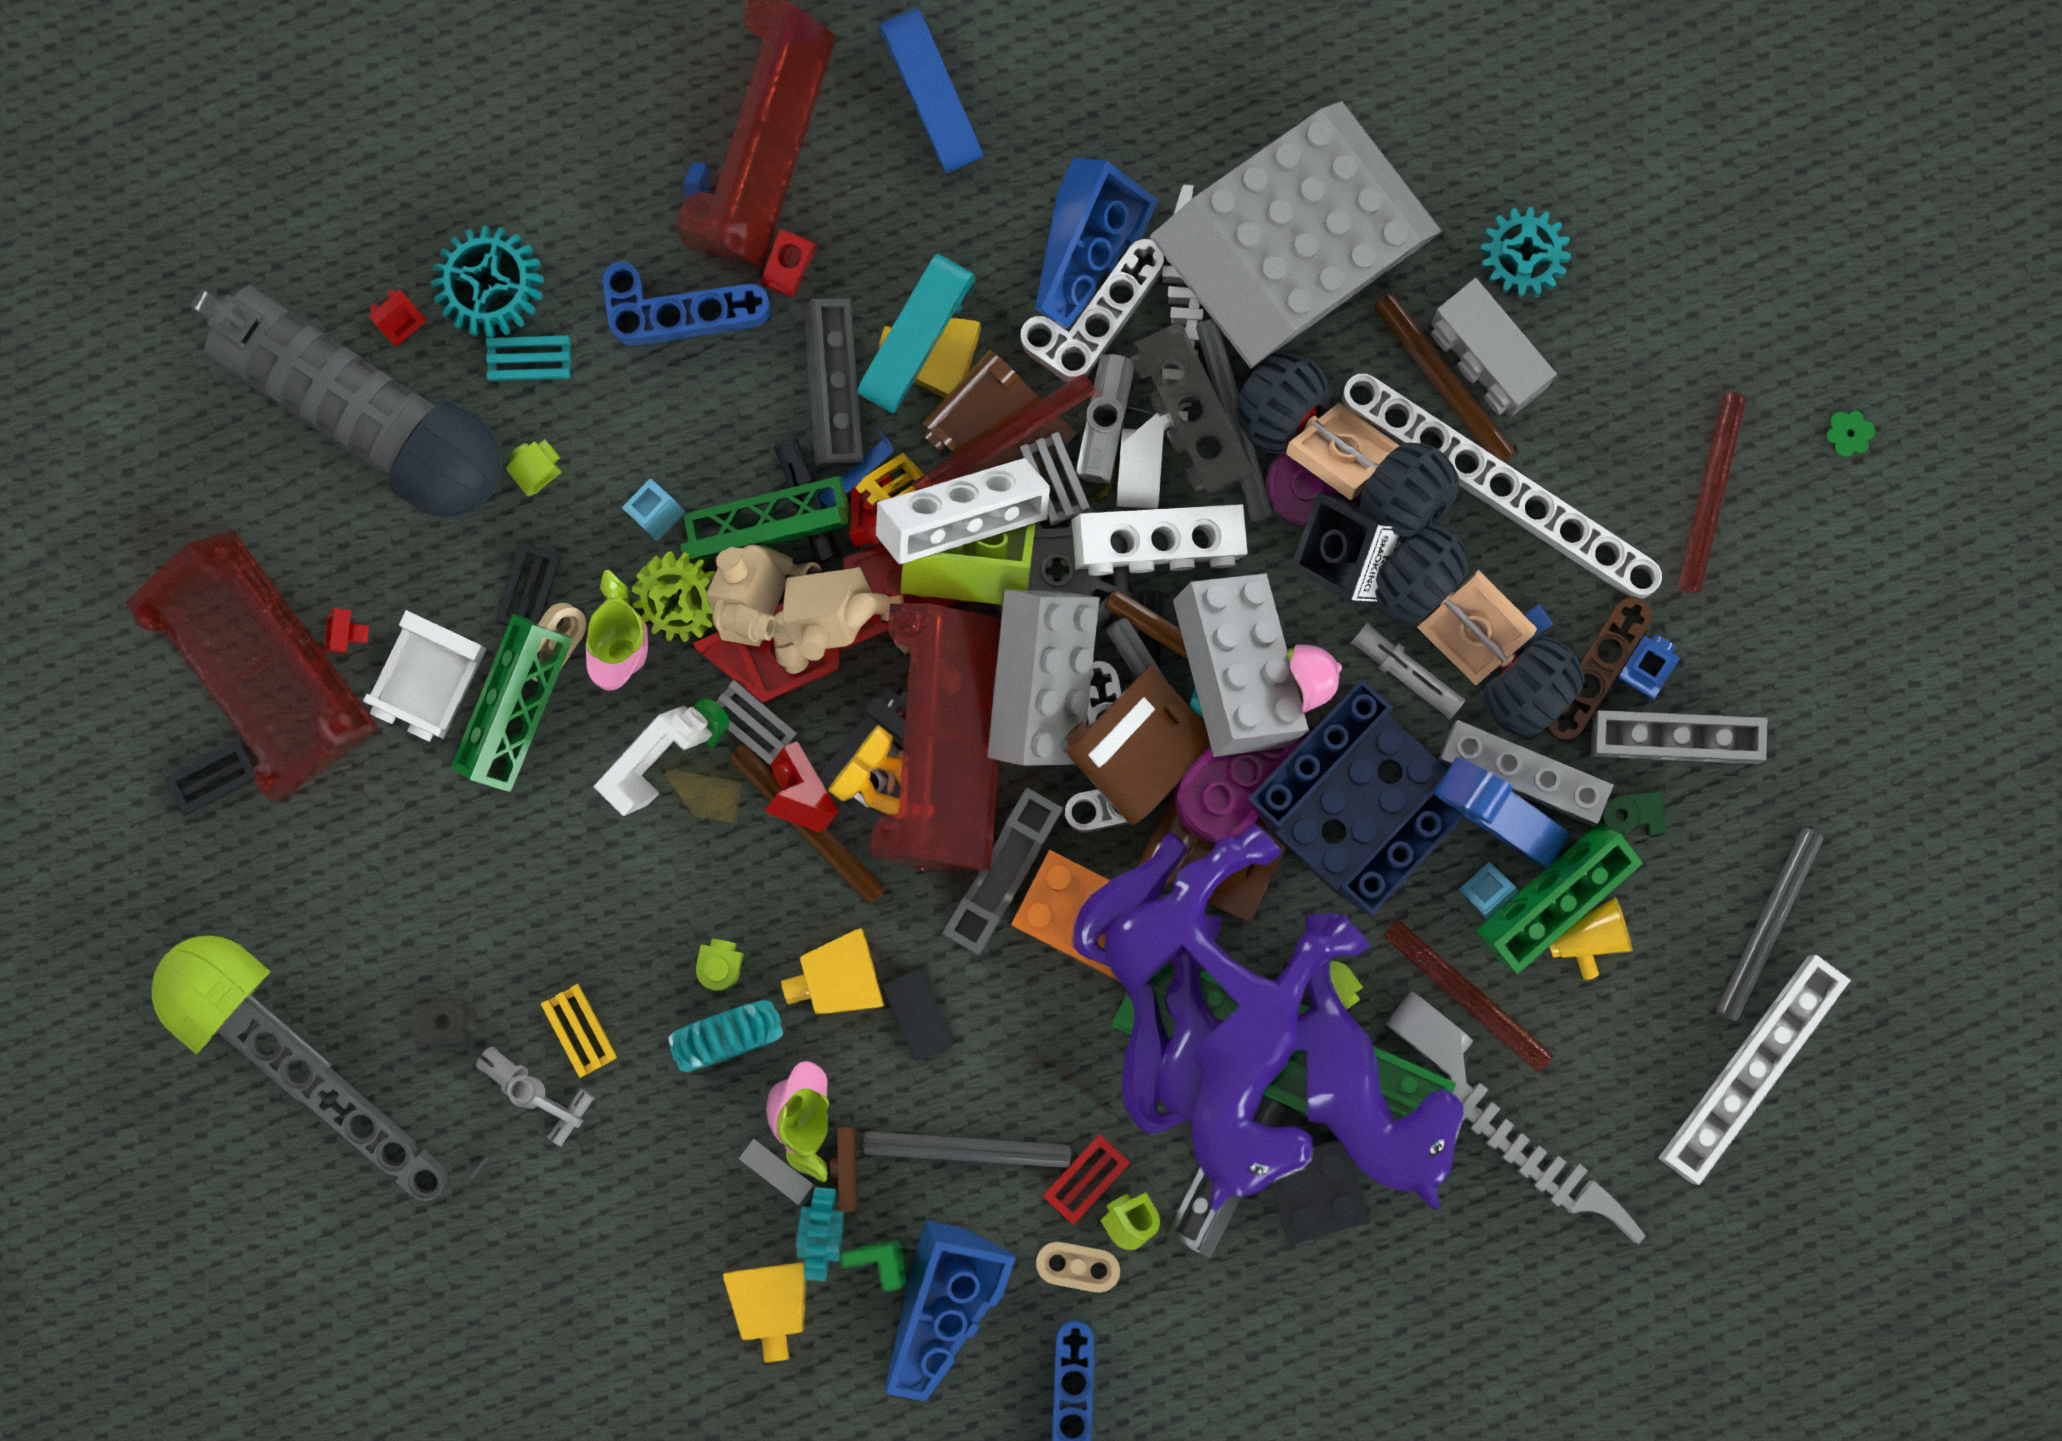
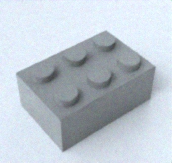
M1477 278L1473 279L1436 310L1431 322L1434 328L1431 332L1432 337L1444 351L1447 352L1450 348L1461 360L1457 364L1460 371L1471 383L1477 380L1488 392L1484 395L1486 402L1498 415L1505 412L1509 418H1512L1545 391L1557 375Z

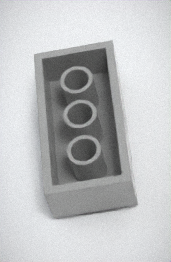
M1267 573L1190 582L1173 600L1213 756L1290 747L1309 729L1305 714L1302 712V703L1295 677L1290 668L1288 651Z
M1004 591L988 758L1023 766L1075 764L1063 751L1068 744L1064 737L1080 722H1084L1086 725L1099 597L1066 591Z

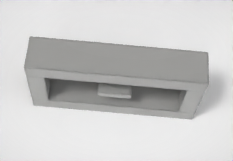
M1059 432L1051 434V437L1046 439H1038L1033 444L1020 446L1022 458H1026L1038 473L1039 470L1032 454L1040 453L1063 511L1056 513L1049 497L1047 518L1050 526L1089 511L1090 506ZM1054 446L1078 504L1074 507L1069 502L1048 451L1050 447Z
M735 680L731 682L729 688L719 696L716 702L722 708L724 706L728 707L775 747L769 754L729 720L728 730L769 765L781 749L789 745L798 735ZM737 693L786 736L781 741L778 740L732 701L733 695Z

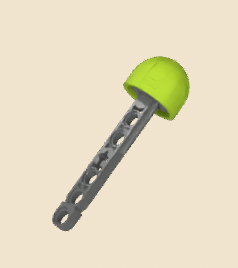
M199 936L181 942L163 957L153 978V1005L162 1024L183 1044L197 1054L218 1032L296 1101H303L382 1171L397 1176L398 1178L395 1182L411 1196L421 1201H430L440 1195L447 1184L448 1178L443 1165L425 1149L419 1153L415 1141L332 1070L330 1068L331 1063L251 995L271 971L247 950L226 938ZM256 1020L259 1024L246 1036L243 1032ZM265 1031L273 1034L278 1042L277 1050L265 1052L260 1049L256 1041L258 1033ZM298 1059L306 1062L310 1069V1076L304 1080L294 1078L288 1069L290 1061ZM332 1090L337 1091L339 1094L336 1099L337 1102L334 1101L330 1105L326 1104L323 1100L326 1097V1093ZM352 1103L355 1107L350 1110L345 1119H342L339 1115ZM357 1115L369 1117L374 1125L373 1133L362 1135L356 1132L352 1124L353 1117ZM391 1142L402 1145L406 1152L405 1160L398 1163L390 1161L384 1153L385 1145ZM429 1170L434 1173L438 1180L437 1187L432 1190L421 1188L416 1181L417 1172Z

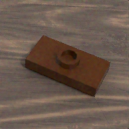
M854 1127L837 1128L838 1157L830 1158L831 1183H838L839 1211L854 1213L858 1210L856 1129Z

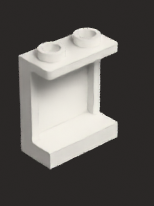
M406 610L399 623V626L403 629L370 695L366 694L363 701L373 706L370 712L371 715L390 724H393L396 717L410 723L407 731L430 742L433 735L444 739L486 649L467 638Z
M684 705L660 714L595 784L594 788L623 816L649 805L659 792L642 775L673 741L684 750L707 741L713 735L706 727L708 725L707 720L696 709L692 707L686 708Z

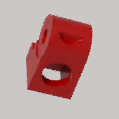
M780 229L763 274L762 286L793 298L819 244L788 230Z

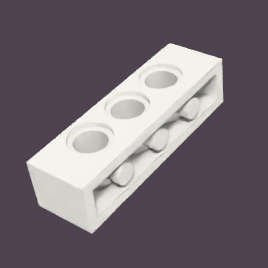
M1023 458L877 502L876 536L899 564H903L1046 520L1050 486L1027 459Z
M1243 504L1084 513L1071 520L1076 570L1088 569L1090 576L1114 573L1113 567H1129V573H1146L1154 571V565L1170 564L1171 571L1190 570L1195 568V562H1210L1211 568H1227L1235 566V560L1248 554ZM1194 529H1200L1206 533L1208 537L1206 549L1199 548L1194 544L1192 540ZM1153 531L1161 532L1166 536L1168 540L1166 551H1160L1153 546L1151 541ZM1112 534H1120L1126 539L1128 545L1126 553H1118L1112 548L1110 543Z

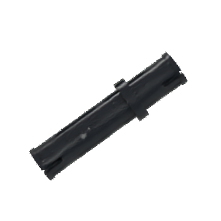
M798 438L784 441L773 447L786 478V481L783 483L785 489L812 483L817 480L815 473L809 472ZM808 494L798 496L797 498L804 502ZM818 495L811 504V507L817 511L823 509ZM795 503L797 510H799L801 506ZM832 531L808 536L816 563L820 564L842 555Z

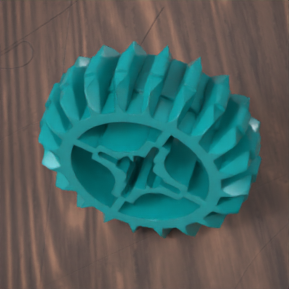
M488 226L481 227L480 238H476L473 231L467 229L465 230L467 242L462 244L457 237H452L451 243L456 248L453 253L447 249H441L439 254L447 261L446 265L438 263L433 266V270L437 274L444 276L443 278L431 281L433 289L443 291L434 297V301L437 305H447L442 311L445 319L448 320L457 316L454 321L456 329L462 330L469 323V333L471 336L476 337L480 333L482 325H484V331L488 338L494 337L495 325H499L504 335H509L510 327L507 323L508 321L513 319L519 327L525 325V322L519 313L524 310L529 315L535 314L536 309L527 302L528 299L536 301L542 299V293L537 289L531 288V286H538L544 283L542 275L533 273L541 267V263L537 258L528 259L534 252L529 244L519 248L522 239L518 234L512 235L506 241L507 232L502 227L497 229L494 238H491V231ZM490 251L489 254L485 253L483 261L478 266H463L461 268L463 263L471 256L480 252ZM503 253L516 261L520 272V283L512 282L510 278L501 275V258ZM491 273L498 283L493 287L489 285V289L484 290L477 280H480L482 276L486 278V274ZM456 280L464 282L465 285L474 289L472 300L475 302L473 311L467 309L459 302L455 290ZM514 296L505 307L486 313V310H490L492 302L497 297Z
M756 1001L676 1030L668 1038L671 1045L670 1051L680 1071H695L779 1040L783 1035L780 1025L782 1022L778 1011H775L771 1001Z

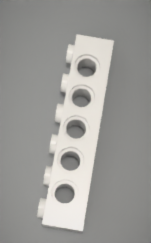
M1807 956L1658 1159L1690 1183L1699 1185L1845 989L1850 979L1819 956Z

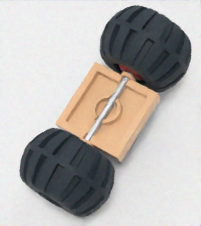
M1289 352L1273 354L1252 372V375L1246 380L1243 385L1244 387L1240 390L1237 397L1239 408H1236L1239 426L1248 434V439L1254 447L1268 453L1287 454L1349 500H1352L1363 491L1360 507L1364 511L1373 514L1377 519L1391 524L1393 534L1399 535L1397 540L1401 543L1405 542L1409 537L1415 536L1421 529H1425L1427 525L1440 524L1452 507L1460 482L1456 469L1450 460L1439 449L1427 444L1409 442L1398 445L1341 403L1336 404L1327 412L1332 396L1331 385L1325 372L1310 358L1298 353Z
M1436 523L1427 525L1425 529H1421L1415 536H1411L1403 542L1379 569L1376 577L1378 588L1375 590L1378 606L1395 619L1412 623L1421 620L1417 628L1475 685L1479 684L1500 665V668L1491 676L1484 687L1483 698L1487 711L1494 722L1509 733L1521 737L1536 735L1557 719L1575 700L1583 688L1585 678L1579 660L1569 647L1558 640L1539 636L1528 641L1535 634L1537 628L1479 570L1452 592L1469 570V559L1466 549L1458 536L1449 529Z

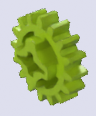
M672 551L667 552L662 560L657 556L653 557L647 564V567L644 566L636 577L639 580L632 587V592L640 595L633 602V608H643L645 613L641 616V619L644 622L651 620L654 623L651 633L655 635L660 629L666 631L667 641H671L677 633L680 634L683 642H688L693 633L700 638L707 631L708 627L711 628L714 624L713 613L707 594L711 580L715 576V571L704 573L701 570L704 561L700 559L695 564L689 563V553L686 552L678 560L675 559ZM679 589H682L679 601L673 605V601L676 598L675 594Z

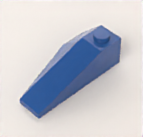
M1073 158L1057 193L1035 309L1062 328H1068L1094 297L1097 284L1106 273H1112L1119 263V257L1128 246H1131L1143 237L1158 203V199L1108 161Z
M926 1220L912 1263L884 1389L886 1394L921 1401L928 1399L955 1362L954 1356L968 1337L972 1339L980 1328L978 1323L991 1306L995 1307L1002 1298L1015 1261L1014 1254L965 1228Z

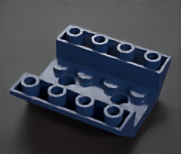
M1361 679L1247 801L1272 835L1338 896L1372 916L1465 815L1434 794L1448 769L1388 714L1392 707ZM1385 762L1395 764L1400 771L1399 781L1394 784L1384 783L1378 776L1380 764ZM1327 822L1338 823L1344 831L1342 842L1330 844L1325 841L1321 832L1322 826Z

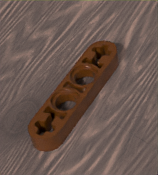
M1628 597L1622 600L1614 608L1580 662L1583 673L1597 680L1599 691L1593 698H1584L1579 694L1574 701L1577 704L1589 707L1586 714L1579 708L1572 717V722L1576 724L1575 730L1567 728L1564 732H1560L1557 729L1559 722L1556 719L1547 726L1548 732L1555 739L1569 741L1576 738L1583 731L1645 633L1651 621V610L1642 599ZM1636 606L1640 609L1638 617L1643 621L1641 625L1637 623L1632 624L1625 635L1633 637L1629 644L1620 634L1610 632L1609 628L1612 624L1619 630L1626 618L1621 613L1622 609L1630 610ZM1612 640L1619 645L1621 656L1617 662L1606 663L1600 659L1598 647L1601 642ZM1572 703L1561 715H1564L1569 710Z

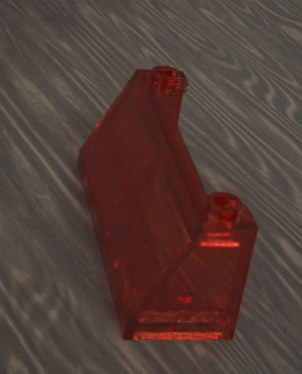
M748 0L744 12L746 26L754 35L759 36L763 40V44L715 194L696 193L689 196L682 205L675 226L685 247L760 270L764 269L837 40V36L792 2L786 0Z
M234 531L187 543L125 602L140 627L153 632L165 631L260 761L253 770L255 784L259 791L267 796L270 802L289 796L379 729Z
M928 603L890 604L888 622L890 636L900 645L911 646L898 814L885 815L876 822L872 831L870 856L913 869L991 870L999 760L988 758L987 756L1001 618Z

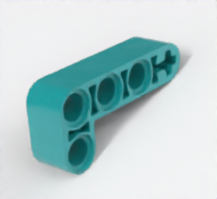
M938 253L933 257L858 387L857 394L892 414L898 410L953 314H958L963 308L960 304L966 293L971 294L975 285L974 273Z

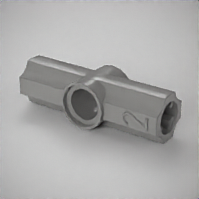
M1115 354L1100 355L1075 472L1078 478L1098 484L1111 483L1136 365L1135 361L1125 356ZM1109 411L1116 416L1117 420L1112 426L1101 427L1094 421L1095 416L1099 412Z

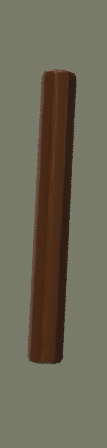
M1389 293L1377 301L1374 306L1376 312L1481 447L1504 463L1509 460L1515 453L1513 447L1397 298Z
M741 744L730 754L729 760L769 802L779 792L784 791V788L777 784L773 772L745 744ZM790 822L867 903L872 904L882 896L885 891L884 887L827 828L817 832Z

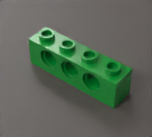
M1599 822L1556 859L1549 869L1546 868L1481 925L1475 933L1498 962L1518 974L1643 863L1619 832Z

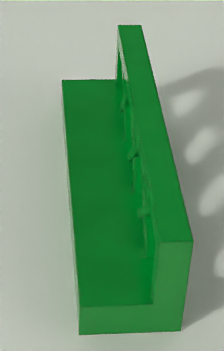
M837 476L683 514L688 542L680 544L682 555L684 552L689 553V562L696 563L700 559L705 562L717 559L719 553L730 547L742 549L750 544L771 546L849 527L850 512L843 478ZM833 488L837 506L818 511L811 507L819 491ZM808 494L804 502L797 498L798 496ZM790 499L801 506L793 517L781 520L772 517L773 512L782 500ZM769 504L765 511L758 507ZM751 509L762 516L756 526L740 530L733 526L742 510ZM730 513L726 521L719 517ZM712 518L722 525L716 536L699 539L696 521Z
M516 614L512 615L452 763V769L469 780L511 792L573 638L541 627L525 617ZM542 638L556 641L557 643L551 657L539 663L536 653ZM536 677L539 684L536 695L524 701L521 695L522 687L525 682ZM520 715L523 722L521 732L508 740L505 733L507 724L510 720ZM505 754L508 764L502 778L487 775L492 761Z
M900 1239L851 1248L841 1254L843 1268L878 1261L884 1291L901 1288L908 1281Z

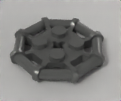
M1069 500L1072 507L1078 505L1076 500ZM1051 501L1056 513L1063 511L1059 501ZM1090 506L1089 511H1088V512H1085V513H1097V512ZM1070 521L1068 528L1043 529L1040 522H1036L1028 590L1066 591L1092 596L1098 590L1108 594L1098 607L1097 633L1113 615L1112 612L1105 608L1109 595L1114 590H1119L1130 598L1132 596V593L1129 592L1128 567H1113L1112 585L1100 581L1099 576H1090L1088 569L1076 570L1072 522ZM1112 534L1110 538L1112 548L1118 553H1126V539L1120 534ZM1056 559L1061 560L1062 566L1069 567L1070 570L1069 574L1062 576L1061 582H1054L1053 576L1045 574V569L1052 567L1053 560ZM986 603L988 608L993 607L1002 616L1003 606Z

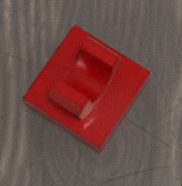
M400 289L397 292L389 290L387 295L390 298L381 306L377 307L375 304L370 306L372 313L368 316L395 347L427 321Z
M334 608L327 611L323 652L341 654L347 651V643H367L369 626L350 624L351 610Z

